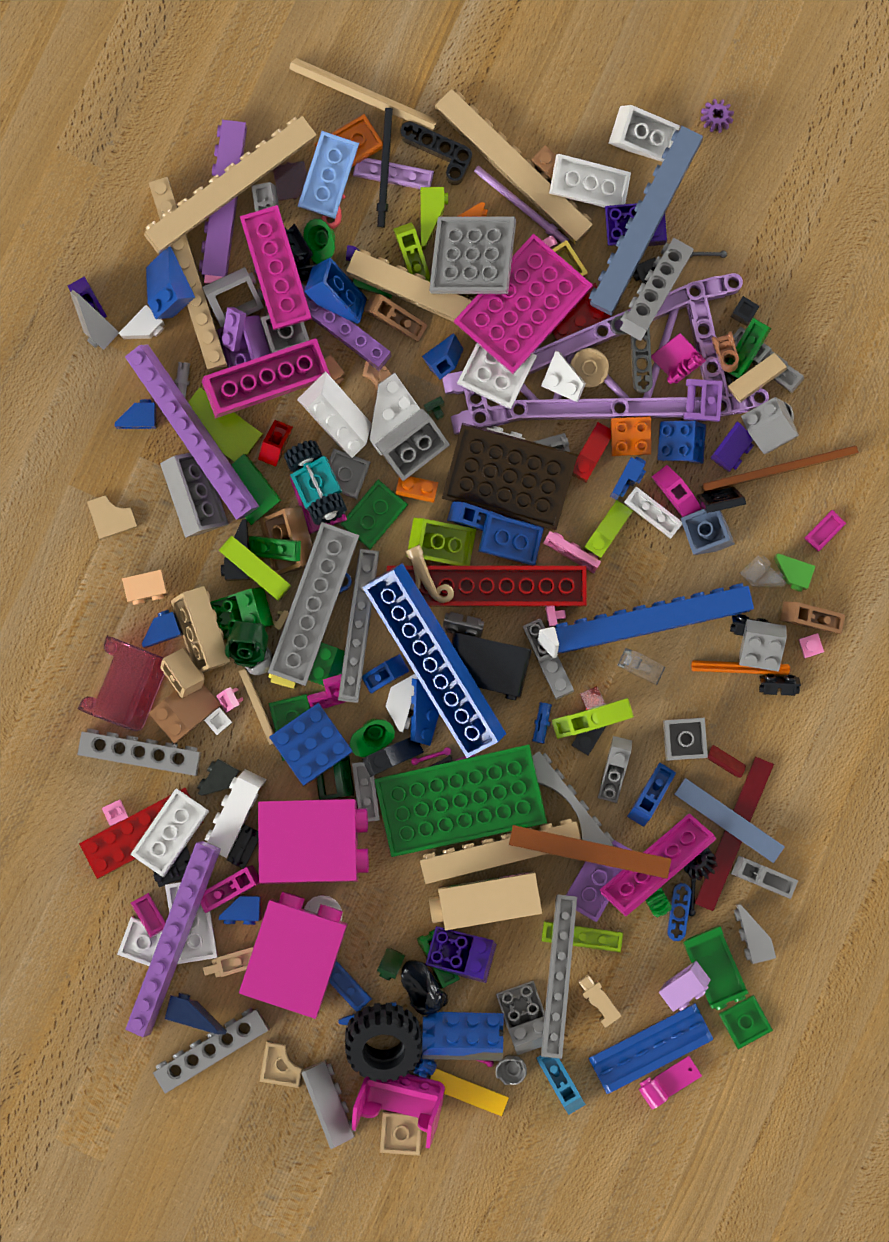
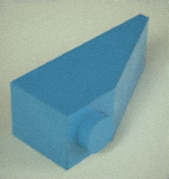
M541 1055L536 1058L568 1115L586 1105L560 1059L541 1057Z

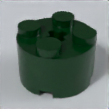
M236 621L229 631L225 647L226 656L229 659L231 657L235 660V664L243 667H253L258 662H262L269 640L265 626L261 623L254 624Z

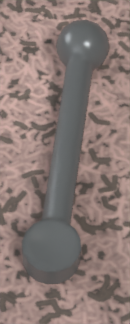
M724 250L721 252H692L690 258L693 256H720L725 258L727 257V252Z

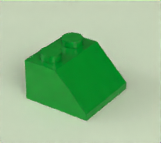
M321 642L308 681L324 686L323 679L342 674L345 651Z

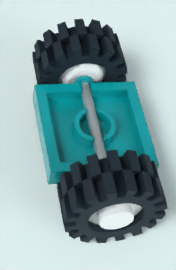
M309 440L308 442L304 441L302 444L298 443L297 446H292V449H288L284 454V458L290 471L294 472L290 476L314 524L320 525L321 522L328 524L330 521H335L336 518L342 517L346 513L345 511H347V507L339 494L342 490L327 457L322 455L317 442Z

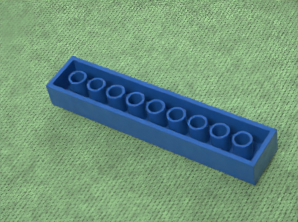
M403 563L376 577L362 587L466 758L498 743L506 735L505 730Z
M743 583L732 585L726 591H724V588H718L710 591L708 595H704V592L695 593L690 596V599L686 600L682 596L673 598L671 603L668 604L664 600L653 603L652 607L649 608L641 605L634 607L631 612H626V609L615 611L613 616L607 617V614H600L593 617L594 620L587 621V618L575 620L573 625H568L567 622L556 624L555 630L559 641L558 654L750 612L754 609L749 586H743Z

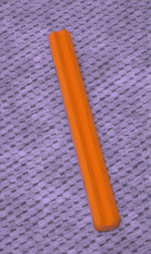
M693 660L691 663L692 671L790 674L789 664H780L778 672L741 666L739 662Z

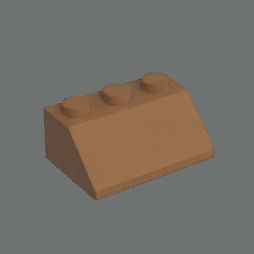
M302 506L283 509L259 519L264 537L301 541L300 561L270 558L272 569L278 575L304 569L313 546Z

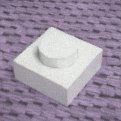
M220 707L204 720L216 735H219L233 723Z

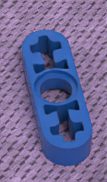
M684 883L675 885L672 892V908L669 913L667 934L673 941H680L686 935L691 888ZM681 886H684V890L687 891V895H683L682 900L687 901L686 905L675 903V899H680V894L676 891L680 890ZM677 906H681L685 910V914L681 918H677L674 915V909ZM672 919L684 921L683 925L679 924V930L682 931V934H678L677 938L671 933V930H674L676 927V923H672Z

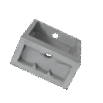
M245 267L202 287L221 327L224 326L226 312H222L215 296L244 282H247L254 299L236 307V309L246 313L247 316L264 308L261 302L264 297L260 289L256 290L254 284L257 283L252 272L248 274Z

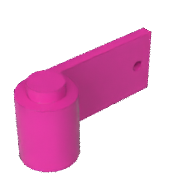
M687 1056L654 1078L650 1079V1077L642 1080L639 1083L641 1086L638 1090L649 1107L655 1109L666 1102L668 1097L702 1077V1074L690 1056Z

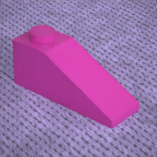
M254 866L245 867L205 890L200 903L204 912L208 913L259 885V875Z

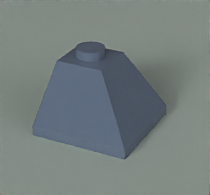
M702 509L680 518L693 555L717 552L735 545L721 510L706 513Z

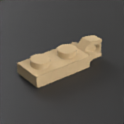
M254 946L211 960L213 965L203 967L204 975L215 973L216 977H224L246 970Z

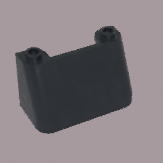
M453 633L451 643L478 688L505 694V698L516 701L517 697L521 698L531 649Z

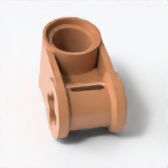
M732 332L717 338L715 336L711 337L722 370L725 372L735 371L738 367L739 357ZM732 358L735 362L732 365H728L724 360Z

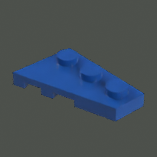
M412 678L414 696H411V704H414V713L411 716V741L430 746L439 712L420 681Z

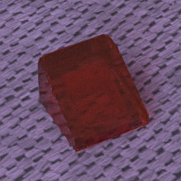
M597 686L579 694L586 710L605 704Z

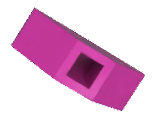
M668 465L652 476V479L682 517L702 510L692 491Z

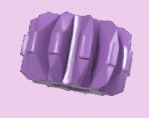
M713 99L712 104L707 102L705 104L706 108L701 110L703 116H701L700 120L703 122L707 121L703 127L711 126L710 132L717 128L718 133H721L722 127L727 130L729 128L728 124L733 122L731 116H733L734 111L729 110L730 104L723 105L724 100L717 104V100ZM714 114H715V115H718V114L721 115L720 118H719V117H716V118L713 117Z

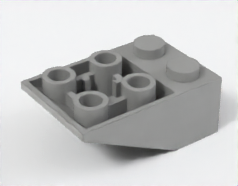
M534 981L497 993L496 996L502 1013H504V1019L517 1056L542 1047L545 1012Z

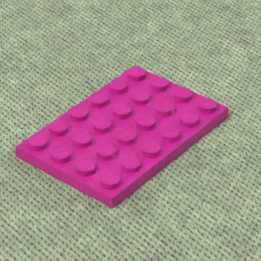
M533 233L512 256L508 294H478L454 320V323L508 371L514 374L591 290L593 285Z

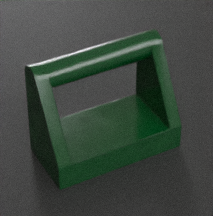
M349 756L333 766L337 794L326 795L323 773L316 778L319 800L355 795Z

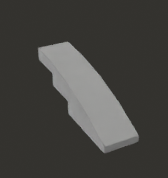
M742 327L733 335L735 346H737L746 331ZM763 343L752 363L758 365L774 352ZM778 356L787 366V370L773 380L793 393L805 378L789 366L787 361Z

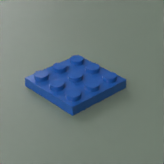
M319 703L269 736L303 787L353 753Z

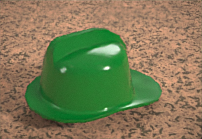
M322 219L310 220L304 228L303 237L313 253L311 259L316 264H319L328 258H332L335 251V233Z
M370 719L365 722L363 727L358 729L350 739V748L353 753L359 757H366L390 744L395 736L393 725L386 720Z

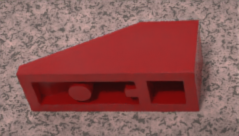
M597 422L576 459L572 476L587 483L611 439L610 428Z

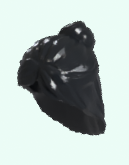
M416 960L406 961L402 968L401 982L408 992L410 1005L422 1015L436 1013L448 1004V995L445 991H441L438 982L425 963Z

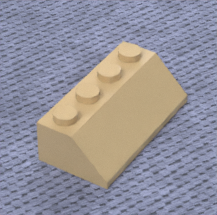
M204 586L183 592L171 600L187 650L196 668L200 669L203 673L230 662V659L225 654L224 635L218 627L217 614L215 610H212L210 604L211 597Z

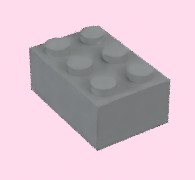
M420 409L375 444L402 481L450 446L435 422L423 409Z

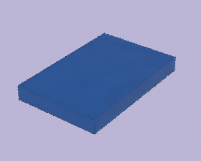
M487 513L478 552L535 566L544 527Z

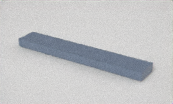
M686 778L674 794L772 863L776 861L785 846Z

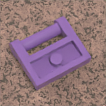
M687 379L686 413H684V419L720 422L723 381ZM696 387H702L700 413H694Z

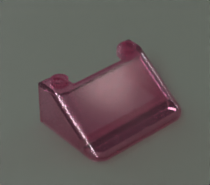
M107 635L104 642V650L106 653L114 656L98 697L87 696L83 698L78 710L131 731H139L145 725L165 675L160 668L163 657Z

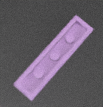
M371 158L362 160L355 165L353 176L380 182L381 160ZM389 162L388 183L415 189L431 187L434 171Z

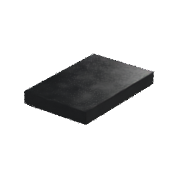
M734 486L696 495L698 503L706 513L746 505L745 497Z

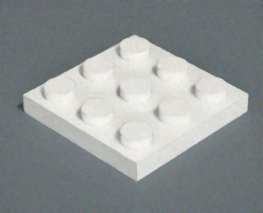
M477 343L457 384L511 409L537 355L532 353L521 367L512 374Z

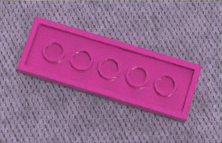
M278 205L240 216L273 329L277 330L311 320L310 310Z
M689 813L643 852L672 859L668 879L623 869L603 886L600 892L624 916H627L712 844L716 838L713 833Z

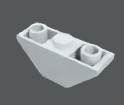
M416 674L392 686L386 702V708L400 732H404V729H409L411 718L408 715L410 710H414V704H411V696H414L412 678L419 680Z

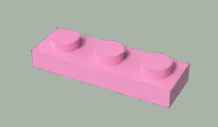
M550 531L543 544L578 565L586 566V569L592 573H595L601 563L596 555L584 552L579 545L569 543L559 533Z

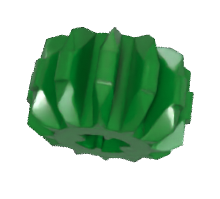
M662 887L645 900L652 914L657 918L671 911L672 906Z

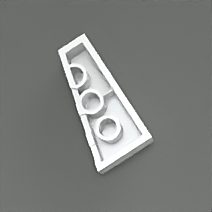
M246 769L238 778H233L229 786L232 791L230 795H225L221 803L224 808L221 813L218 812L213 820V823L216 825L213 830L210 829L205 838L208 841L207 843L221 848L219 855L225 858L230 854L242 830L241 827L245 824L250 814L249 810L259 796L258 791L266 781L265 778Z

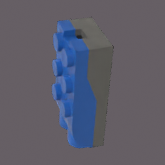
M436 1012L423 1016L422 1059L503 1061L504 1013Z

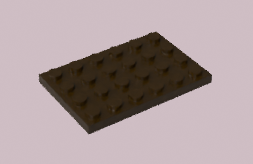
M462 423L442 499L452 502H464L506 517L557 530L578 454Z

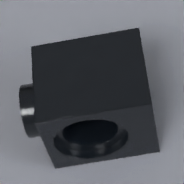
M742 296L730 317L747 327L760 306Z

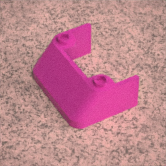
M410 1074L404 1077L401 1075L398 1080L394 1081L388 1079L387 1082H381L379 1079L373 1081L367 1076L364 1078L353 1106L352 1130L356 1131L361 1117L374 1118L379 1114L380 1109L419 1118L418 1127L420 1130L427 1132L426 1148H430L438 1127L445 1086L439 1081Z

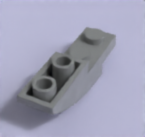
M541 618L524 625L525 634L555 699L557 700L573 693L574 689L558 655L556 658H553L538 643L539 630L545 629Z

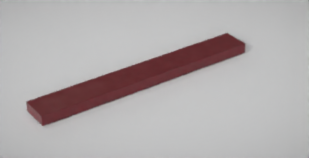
M756 756L733 809L735 813L748 822H751L774 766L773 763ZM724 830L715 852L717 867L712 868L715 874L709 873V879H704L694 903L710 911L715 909L742 843L741 840Z

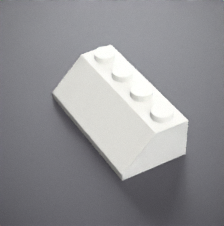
M324 372L297 400L337 445L353 458L366 445L372 423L330 375Z

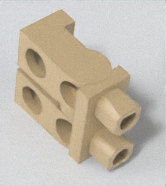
M588 974L578 981L584 989L581 992L586 999L588 998L589 1002L602 1013L603 1017L599 1020L605 1028L621 1017L618 1010L601 989L602 986L598 981L594 983Z

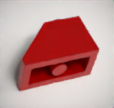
M274 420L263 440L258 460L277 466L293 426Z

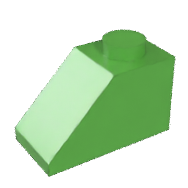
M777 553L774 560L786 584L791 585V589L802 592V590H807L815 566Z

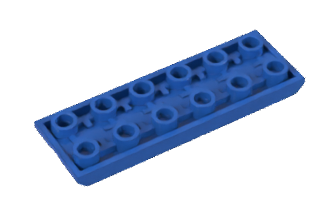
M696 1003L596 1053L589 1057V1060L606 1094H609L713 1040V1037Z

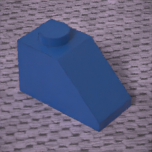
M142 399L140 403H134L115 422L116 429H156L157 405L149 399Z
M165 610L158 613V617L153 619L142 642L143 648L182 636L174 612Z
M399 654L364 674L362 679L369 692L373 693L409 672V669Z

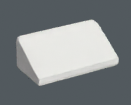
M550 627L539 630L538 643L553 658H556L559 641L555 628Z

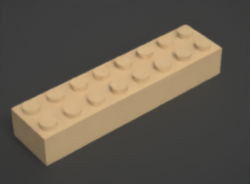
M570 818L559 821L557 826L552 827V823L539 826L540 830L538 831L581 839L577 822H572ZM511 833L501 835V840L494 841L493 838L481 840V845L474 846V843L462 845L461 850L455 851L453 847L442 850L443 854L435 856V852L425 854L423 859L420 860L425 884L549 853L509 845Z

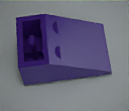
M637 203L605 206L608 246H616L620 236H625L628 230L625 228L630 217L634 219L637 213L634 211ZM665 214L648 246L665 245L667 243Z
M436 926L425 965L487 983L497 944L494 940L454 930H445V928Z

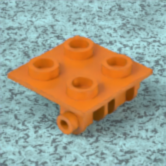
M651 416L611 418L612 456L651 454Z

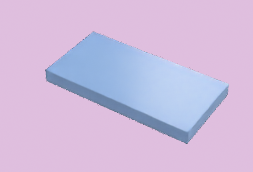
M321 131L297 207L333 219L336 218L359 143Z

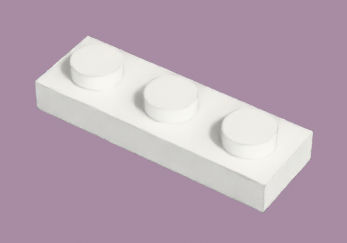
M637 486L624 501L628 507L670 539L682 525V522Z

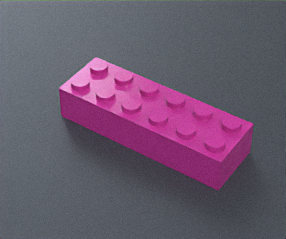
M315 338L206 375L202 379V384L214 416L218 418L311 386L324 372H327L329 375L330 373L318 341Z

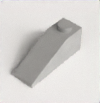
M72 290L70 294L83 332L89 337L87 341L94 348L99 346L104 350L119 334V331L78 293Z

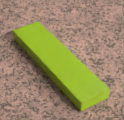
M544 921L541 941L552 943L553 922ZM574 926L573 946L621 953L623 932Z

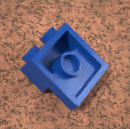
M635 457V459L630 458L610 497L617 500L619 496L623 497L629 485L634 486L635 483L639 484L646 472L643 470L646 464L645 460L639 457Z

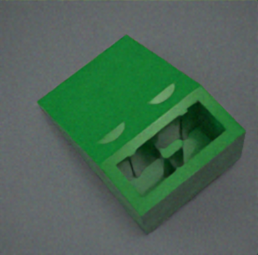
M262 587L250 588L210 602L212 610H215L217 614V624L223 632L224 639H228L229 631L236 621L254 624L261 623L265 628L274 625L265 590Z

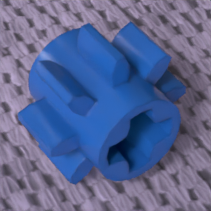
M421 1054V1059L413 1073L423 1078H427V1074L433 1075L437 1066L434 1061L435 1059H422Z

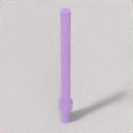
M479 165L475 168L474 172L544 228L546 230L545 233L549 236L553 235L561 243L566 240L569 241L558 230L556 225L547 222Z

